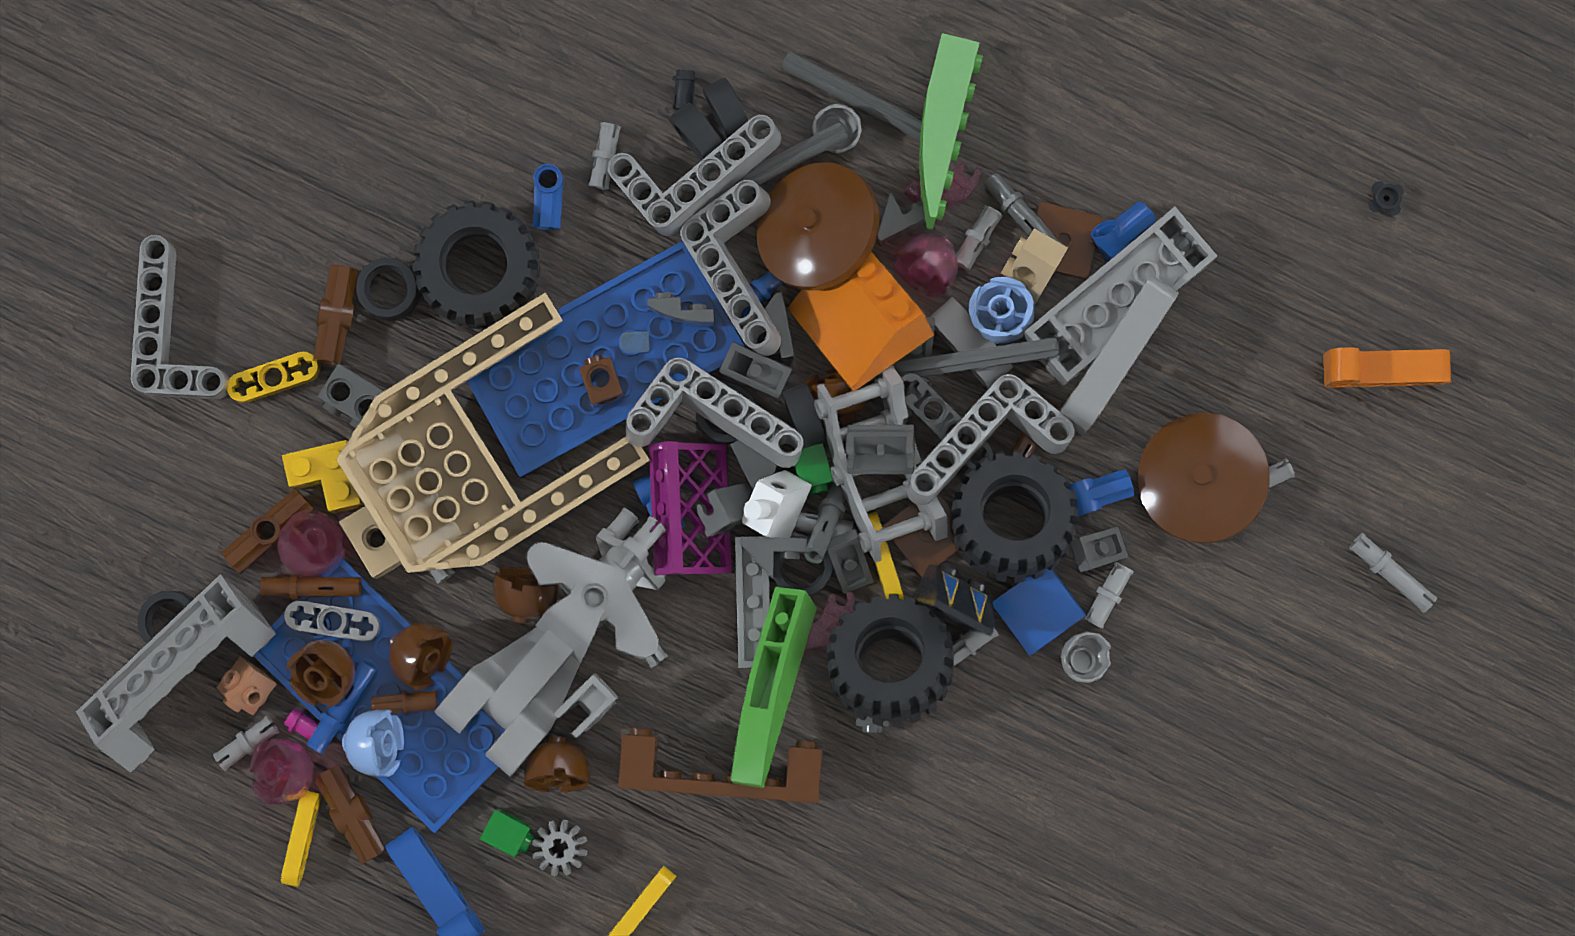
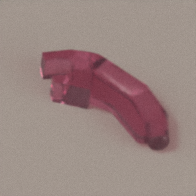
M959 163L952 170L954 175L950 190L943 189L941 200L947 201L946 205L966 200L978 185L982 171L981 168L976 167L974 176L967 178L962 172L965 164ZM914 181L912 185L908 184L905 187V194L916 202L922 200L920 181Z
M847 592L848 602L845 606H838L836 604L835 594L829 596L823 614L811 626L805 649H812L831 643L830 633L833 627H839L841 615L844 612L853 613V592Z

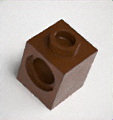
M601 354L584 360L585 365L579 367L594 408L625 397L610 357L603 358ZM604 371L610 376L608 384L601 388L595 387L592 384L594 374Z

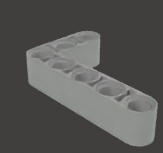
M754 116L664 193L629 154L619 153L613 156L608 164V172L656 231L664 236H672L680 231L687 219L724 194L780 145L781 133L773 120L768 116ZM766 128L771 129L769 135L766 138H757L758 133L761 130ZM746 150L745 155L741 159H732L736 151ZM632 166L629 175L620 177L623 168ZM716 170L721 171L718 179H716L715 181H708V177L711 174V172ZM651 189V194L647 199L639 200L640 194L644 190ZM688 192H696L692 201L683 202L684 196ZM666 212H671L670 219L665 223L659 224L660 216Z
M743 180L687 219L680 229V236L745 344L763 356H770L779 349L781 336L724 242L764 215L771 203L769 194L756 182ZM756 193L755 200L747 204V200L751 196V194ZM730 212L729 218L721 223L723 215ZM704 230L702 238L695 241L696 235ZM719 255L718 263L710 267L712 259ZM735 280L733 289L726 292L727 285ZM751 306L750 313L742 318L743 310ZM767 332L765 340L757 344L759 335Z
M150 235L142 241L139 252L131 383L136 390L149 396L222 399L228 395L227 386L230 379L223 371L207 366L169 365L176 249L162 236ZM161 244L164 245L165 251L162 257L153 259L152 250L154 247ZM161 276L162 286L156 291H151L149 287L150 281L154 277ZM159 308V319L154 323H148L147 315L149 311ZM151 340H156L158 343L157 351L147 356L145 353L146 344ZM149 372H154L155 383L149 388H144L143 377ZM185 373L188 377V383L183 389L177 390L175 379L180 374ZM218 375L220 377V386L214 391H209L207 388L208 379Z
M1152 275L1148 278L1078 386L1059 411L1071 421L1075 431L1082 436L1098 418L1179 294Z
M674 358L666 363L630 411L626 421L627 440L634 446L644 447L655 439L680 403H683L780 467L789 468L794 466L799 461L803 448V439L796 430L683 358ZM679 373L684 375L686 379L674 381L670 376ZM701 391H708L713 397L702 399L697 394ZM656 398H662L667 404L665 406H656L651 401ZM736 409L740 412V415L730 417L724 411ZM637 423H643L649 429L639 432L633 426ZM761 426L767 430V433L758 435L752 431V428ZM789 444L794 447L795 451L786 453L779 446Z
M1011 374L1002 375L914 471L907 485V495L915 504L925 505L930 503L1006 418L1041 448L1051 454H1059L1066 450L1074 436V426L1068 418L1020 378ZM1006 388L1011 390L1014 398H1005L1001 395L1000 389ZM1032 409L1036 411L1039 419H1030L1024 410ZM987 411L991 413L994 420L990 422L982 420L979 412ZM1058 430L1063 434L1064 440H1055L1051 436L1050 431ZM966 434L970 436L973 444L965 445L961 443L958 435ZM941 457L947 458L952 463V467L943 468L939 466L936 459ZM917 481H925L931 486V490L922 492L916 487L915 483Z

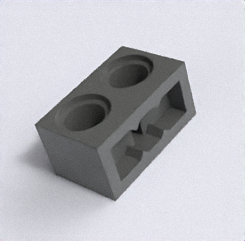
M337 364L317 397L325 401L322 408L337 417L343 412L353 418L350 425L357 428L364 417L362 413L364 405L368 402H373L375 397L384 391ZM342 385H348L350 388L349 397L344 401H337L335 398L337 388Z

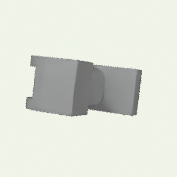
M595 673L554 715L560 718L579 704L590 716L572 732L577 738L584 731L590 730L617 704L615 700L619 697Z

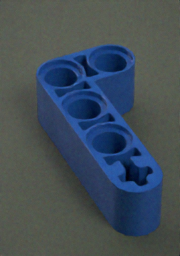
M412 826L385 845L388 854L439 927L437 929L439 936H481L485 933L480 920L415 827Z

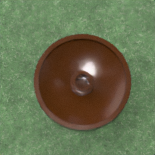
M828 162L803 166L782 179L769 194L771 199L769 209L758 219L757 245L765 266L774 276L789 286L808 291L833 287L852 276L871 253L879 230V208L870 186L851 169L840 164Z
M1213 413L1189 414L1166 424L1148 442L1138 467L1139 494L1150 517L1168 534L1191 543H1217L1238 535L1258 517L1269 492V466L1264 450L1258 440L1239 422Z

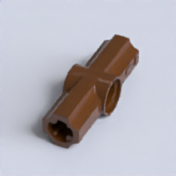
M330 265L325 295L321 299L316 326L319 328L313 351V361L320 364L341 365L346 333L350 330L354 310L352 300L358 270L343 265Z
M295 488L264 516L256 518L251 527L223 550L221 554L231 567L239 574H242L269 549L280 544L284 540L285 535L315 509L307 498ZM271 522L275 526V534L271 539L265 540L261 535V530L266 523Z
M340 764L313 778L330 807L329 814L334 825L342 835L346 836L361 865L387 851L371 821L372 815L367 804L360 794L355 793Z

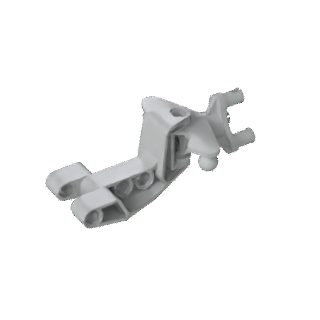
M623 508L607 529L603 528L595 537L602 555L598 561L548 543L540 542L534 544L527 553V562L539 585L559 584L568 596L549 608L535 625L537 626L536 628L471 668L435 710L434 713L459 734L481 710L505 729L504 733L492 745L485 756L510 777L526 760L530 752L551 731L556 720L554 713L562 706L597 628L604 625L615 632L616 650L633 655L638 659L651 657L656 652L659 644L658 637L632 592L636 586L659 590L666 582V575L654 576V561L650 565L647 561L649 548L666 531L665 527L659 523L651 533L649 532L657 522L655 518L650 516L633 538L628 537L627 540L623 541L631 529L639 523L638 518L631 511Z

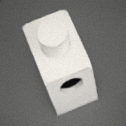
M786 470L760 479L755 485L750 500L744 506L742 523L769 538H790L812 484Z

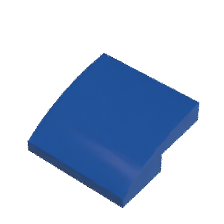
M1045 569L1043 576L1037 579H1033L1031 575L1027 576L1025 582H1019L993 601L994 608L1029 656L1086 616L1055 571Z

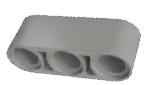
M953 297L929 316L935 318L934 330L955 353L996 346L995 343L984 339L974 328L970 315ZM1012 364L970 371L989 389L998 378L1007 374L1013 366Z

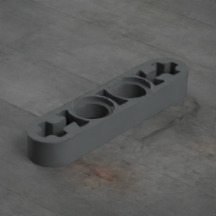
M911 372L902 373L899 376L903 382L905 380L909 382L916 380L917 383L914 385V388L921 395H924L926 390L929 392L928 395L920 399L916 407L913 403L917 402L918 399L911 393H906V406L942 441L947 436V428L951 424H958L962 418L920 376ZM930 401H937L941 407L940 414L934 419H928L924 415V407ZM963 434L959 441L966 444L970 436ZM985 442L978 450L983 448L984 450L981 455L990 462L993 459V452ZM971 457L965 465L975 470L978 461L974 460L971 462Z

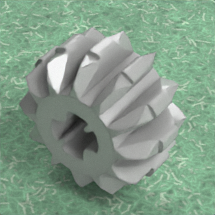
M554 820L550 821L549 828L551 834L541 827L538 829V833L545 840L534 839L532 841L533 846L542 847V851L532 855L533 859L544 856L546 860L540 864L539 868L544 870L550 863L553 864L551 869V875L553 876L558 874L560 865H562L565 875L571 874L569 862L575 867L580 868L582 863L575 855L586 856L588 854L586 849L578 848L579 844L587 842V837L575 839L574 835L580 831L578 825L573 827L570 832H567L568 820L562 821L560 831H558L556 822ZM556 839H562L561 843L566 842L568 845V849L564 851V856L562 857L558 856L559 852L554 854L552 851V847L556 845Z

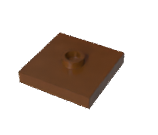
M1039 202L1036 215L1062 242V245L1068 247L1054 273L1087 280L1096 246L1091 237V232L1101 223L1102 216Z
M939 494L936 497L947 515L948 537L935 541L929 530L925 531L922 528L891 539L921 578L929 565L938 566L958 551L954 544L955 535L951 534V509ZM913 502L884 524L882 528L917 517L920 512L917 505Z

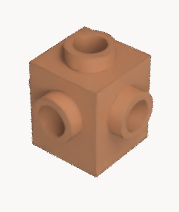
M240 656L232 668L224 674L216 688L225 696L223 703L237 713L243 709L249 714L254 715L258 708L265 703L268 695L277 683L262 669Z

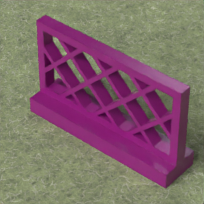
M666 441L649 445L652 517L657 520L652 530L659 523L666 529L653 544L654 576L731 574L730 532L707 537L704 532L706 528L701 519L690 509L696 500L699 499L708 509V514L712 515L714 508L710 504L709 498L703 493L710 483L717 489L728 487L726 444ZM678 451H684L692 460L685 470L679 465ZM708 451H715L716 466L712 471L702 461V458ZM696 466L706 476L699 487L689 477ZM683 482L693 492L686 503L680 498V486ZM684 515L695 525L688 535L681 530V519ZM699 531L709 541L702 552L692 542ZM686 547L696 557L690 567H683V551ZM713 548L720 553L721 567H714L706 558Z

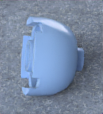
M995 277L990 279L989 283L976 288L969 300V315L974 328L984 339L996 344H1008L1019 340L1034 321L1035 305L1030 292L1021 281L1011 277Z
M367 711L355 717L347 728L342 739V747L350 764L357 771L371 776L388 777L394 774L399 767L401 760L395 759L397 750H403L404 737L400 719L397 715H390L392 711Z

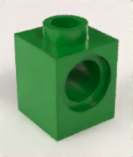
M823 443L803 448L799 461L794 465L797 477L812 484L809 495L828 491L827 485L832 484L833 479Z
M498 808L494 810L480 840L515 858L519 855L520 851L526 854L534 839V836L530 834L533 826Z

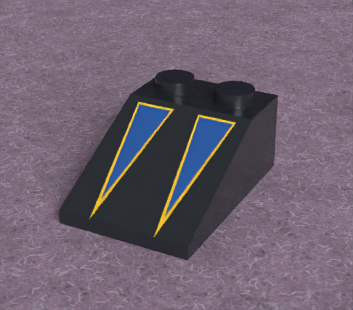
M943 563L939 567L929 565L912 596L918 599V604L930 606L934 609L935 613L966 630L991 637L994 632L993 597L984 593L986 586L970 578L967 583L956 577L958 574L957 570Z

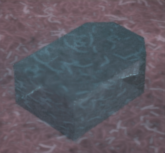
M649 331L624 332L620 336V348L625 353L650 352Z

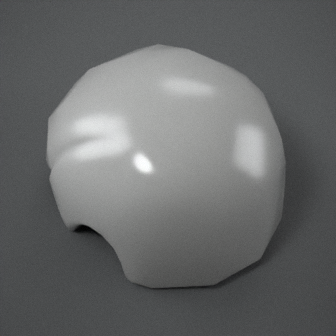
M843 104L829 105L820 110L812 124L813 136L837 123H841L844 126L848 138L826 150L832 153H842L853 148L858 143L862 132L858 115L853 109Z
M1083 632L1072 636L1065 643L1061 653L1062 666L1068 677L1074 681L1084 683L1100 679L1111 665L1109 655L1111 646L1109 642L1100 634Z

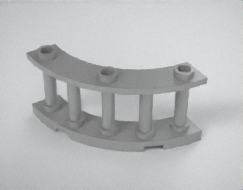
M891 365L881 372L879 379L875 380V384L831 398L824 384L817 385L818 400H815L814 404L819 418L823 421L827 443L834 464L831 467V474L837 486L841 485L851 514L860 532L858 538L863 551H869L876 563L881 561L880 543L922 528L925 531L929 530L935 541L948 537L947 515L937 497L928 504H916L920 511L917 517L875 531L867 512L907 498V485L912 474H904L906 481L903 482L902 486L862 500L853 480L854 476L860 474H847V458L842 442L847 440L848 426L839 429L837 410L880 396L885 410L881 411L878 416L852 425H904L903 419L908 417L904 385L894 366ZM915 443L914 471L917 469V466H916V465H919V464L922 463L921 458H920L919 453H918V450H917V447H916V443ZM917 481L915 483L916 487L922 492L931 490V486L927 482Z

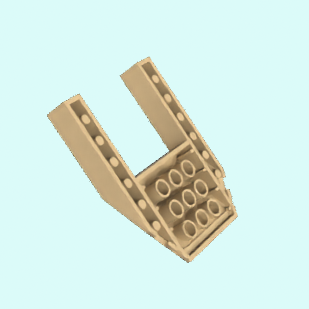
M546 293L377 395L337 458V462L407 573L483 565L650 461L643 448L632 445L625 436L520 502L451 392L452 390L562 323V318Z

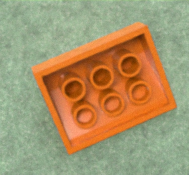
M872 252L862 266L845 281L827 289L801 290L787 308L853 392L934 336L924 313Z

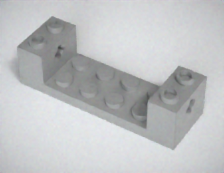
M1174 207L1023 333L1024 336L1021 340L1028 342L1047 338L1057 339L1059 355L1054 358L1040 359L1039 361L1060 386L1064 387L1096 359L1151 275L1177 291L1208 267L1217 258V255L1180 211Z
M220 574L85 702L76 713L95 746L131 773L155 750L138 721L144 718L147 712L161 698L168 695L171 689L186 674L192 672L196 665L210 651L215 650L226 636L252 657L258 650L267 645L269 640L275 635V632L254 602Z

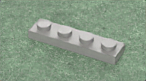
M735 537L738 668H752L770 606L769 575L741 546V537Z

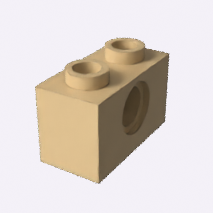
M1034 228L1028 239L1020 238L1012 252L1017 258L1014 259L1010 256L1001 274L1021 281L1030 292L1035 305L1068 247Z
M366 506L339 521L372 578L378 579L402 564L387 539L378 548H374L371 545V534L376 530H380Z

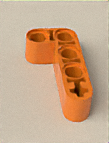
M1346 347L1330 349L1323 354L1324 387L1420 386L1451 383L1450 350L1359 351V348Z

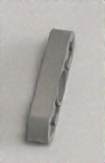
M295 601L286 608L284 614L287 625L298 631L359 641H372L381 631L379 618L375 614L366 611ZM303 606L305 613L317 615L316 608H320L321 611L317 616L318 628L314 629L315 621L302 620L301 625H297L298 620L293 618V612H298L300 607ZM330 612H337L342 618L341 626L335 631L328 630L324 625V618ZM348 614H353L351 621L364 622L365 617H368V622L374 625L373 631H367L366 636H362L361 629L349 627L350 634H345L349 625Z

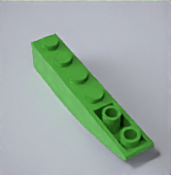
M944 33L941 35L924 103L920 130L919 170L921 197L926 228L932 230L935 220L943 219L947 201L941 200L943 189L950 190L954 171H950L948 168L950 160L957 161L961 142L955 140L957 132H964L969 113L963 112L965 102L971 103L976 84L970 83L972 73H979L983 55L977 54L980 42Z
M775 587L747 685L731 776L732 783L764 788L817 610L816 605L805 590Z

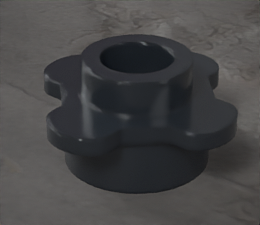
M1382 181L1375 182L1372 185L1374 193L1372 201L1369 202V209L1374 213L1383 211L1388 212L1390 216L1397 215L1401 211L1399 204L1404 194L1402 186L1398 184H1384ZM1388 196L1389 201H1384L1383 197Z

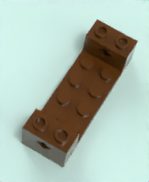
M631 728L630 734L622 735L618 788L818 803L822 748H816L815 741L796 740V746H789L786 785H780L779 778L767 777L764 788L732 783V775H728L726 781L714 780L715 774L695 772L693 778H682V771L662 770L660 771V776H656L659 736H652V729Z

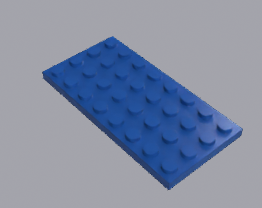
M681 241L557 309L563 320L561 324L467 382L520 478H523L626 421L630 411L671 359H686L706 373L711 374L721 368L732 342L743 346L744 344L684 242ZM669 292L674 293V298L680 297L682 310H688V305L706 304L707 309L714 310L715 326H694L666 319L649 310L647 299L655 298L656 293ZM602 354L603 358H611L625 397L594 408L579 367L585 365L584 360ZM604 371L595 373L592 378V384L599 388L606 386L610 379L609 374ZM679 373L670 376L674 381L686 379L684 375ZM656 398L651 402L655 405L664 399Z
M339 556L320 577H361L362 595L360 597L300 596L299 600L296 601L373 613L381 622L379 635L372 641H359L298 631L287 625L284 612L271 626L275 635L265 647L253 655L320 722L322 720L320 716L323 711L327 712L330 708L326 707L328 704L319 703L317 706L307 703L297 695L289 683L292 676L290 668L287 670V664L291 656L298 649L311 641L329 640L338 643L346 649L353 659L355 668L360 660L377 670L343 722L345 727L342 731L338 730L335 735L341 742L354 718L367 711H372L371 699L373 696L402 694V690H407V693L436 690L439 706L464 677L448 661L442 673L436 670L430 678L435 682L424 690H414L399 680L390 668V641L396 633L401 632L412 624L342 556ZM301 606L298 612H293V618L298 620L297 625H301L302 620L315 621L313 628L317 629V616L321 609L316 608L317 615L305 613L304 607ZM330 612L324 618V625L330 631L337 630L342 624V618L337 612ZM348 614L349 625L345 634H350L349 627L361 629L362 636H366L367 631H373L374 625L368 622V617H365L364 622L351 621L353 614ZM434 710L409 712L408 716H404V713L390 714L398 716L403 729L404 747L403 750H397L395 759L401 760L394 774L388 777H376L433 833H436L499 768L485 754L504 733L505 729L482 710L468 722L460 734L435 714Z

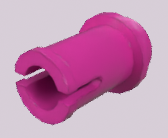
M294 708L284 725L289 727V732L294 730L309 740L319 723L304 714V709L299 711Z

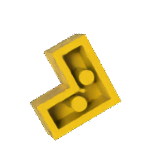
M347 440L282 455L289 487L292 489H302L322 484L329 512L336 514L365 506L337 462V458L348 443Z

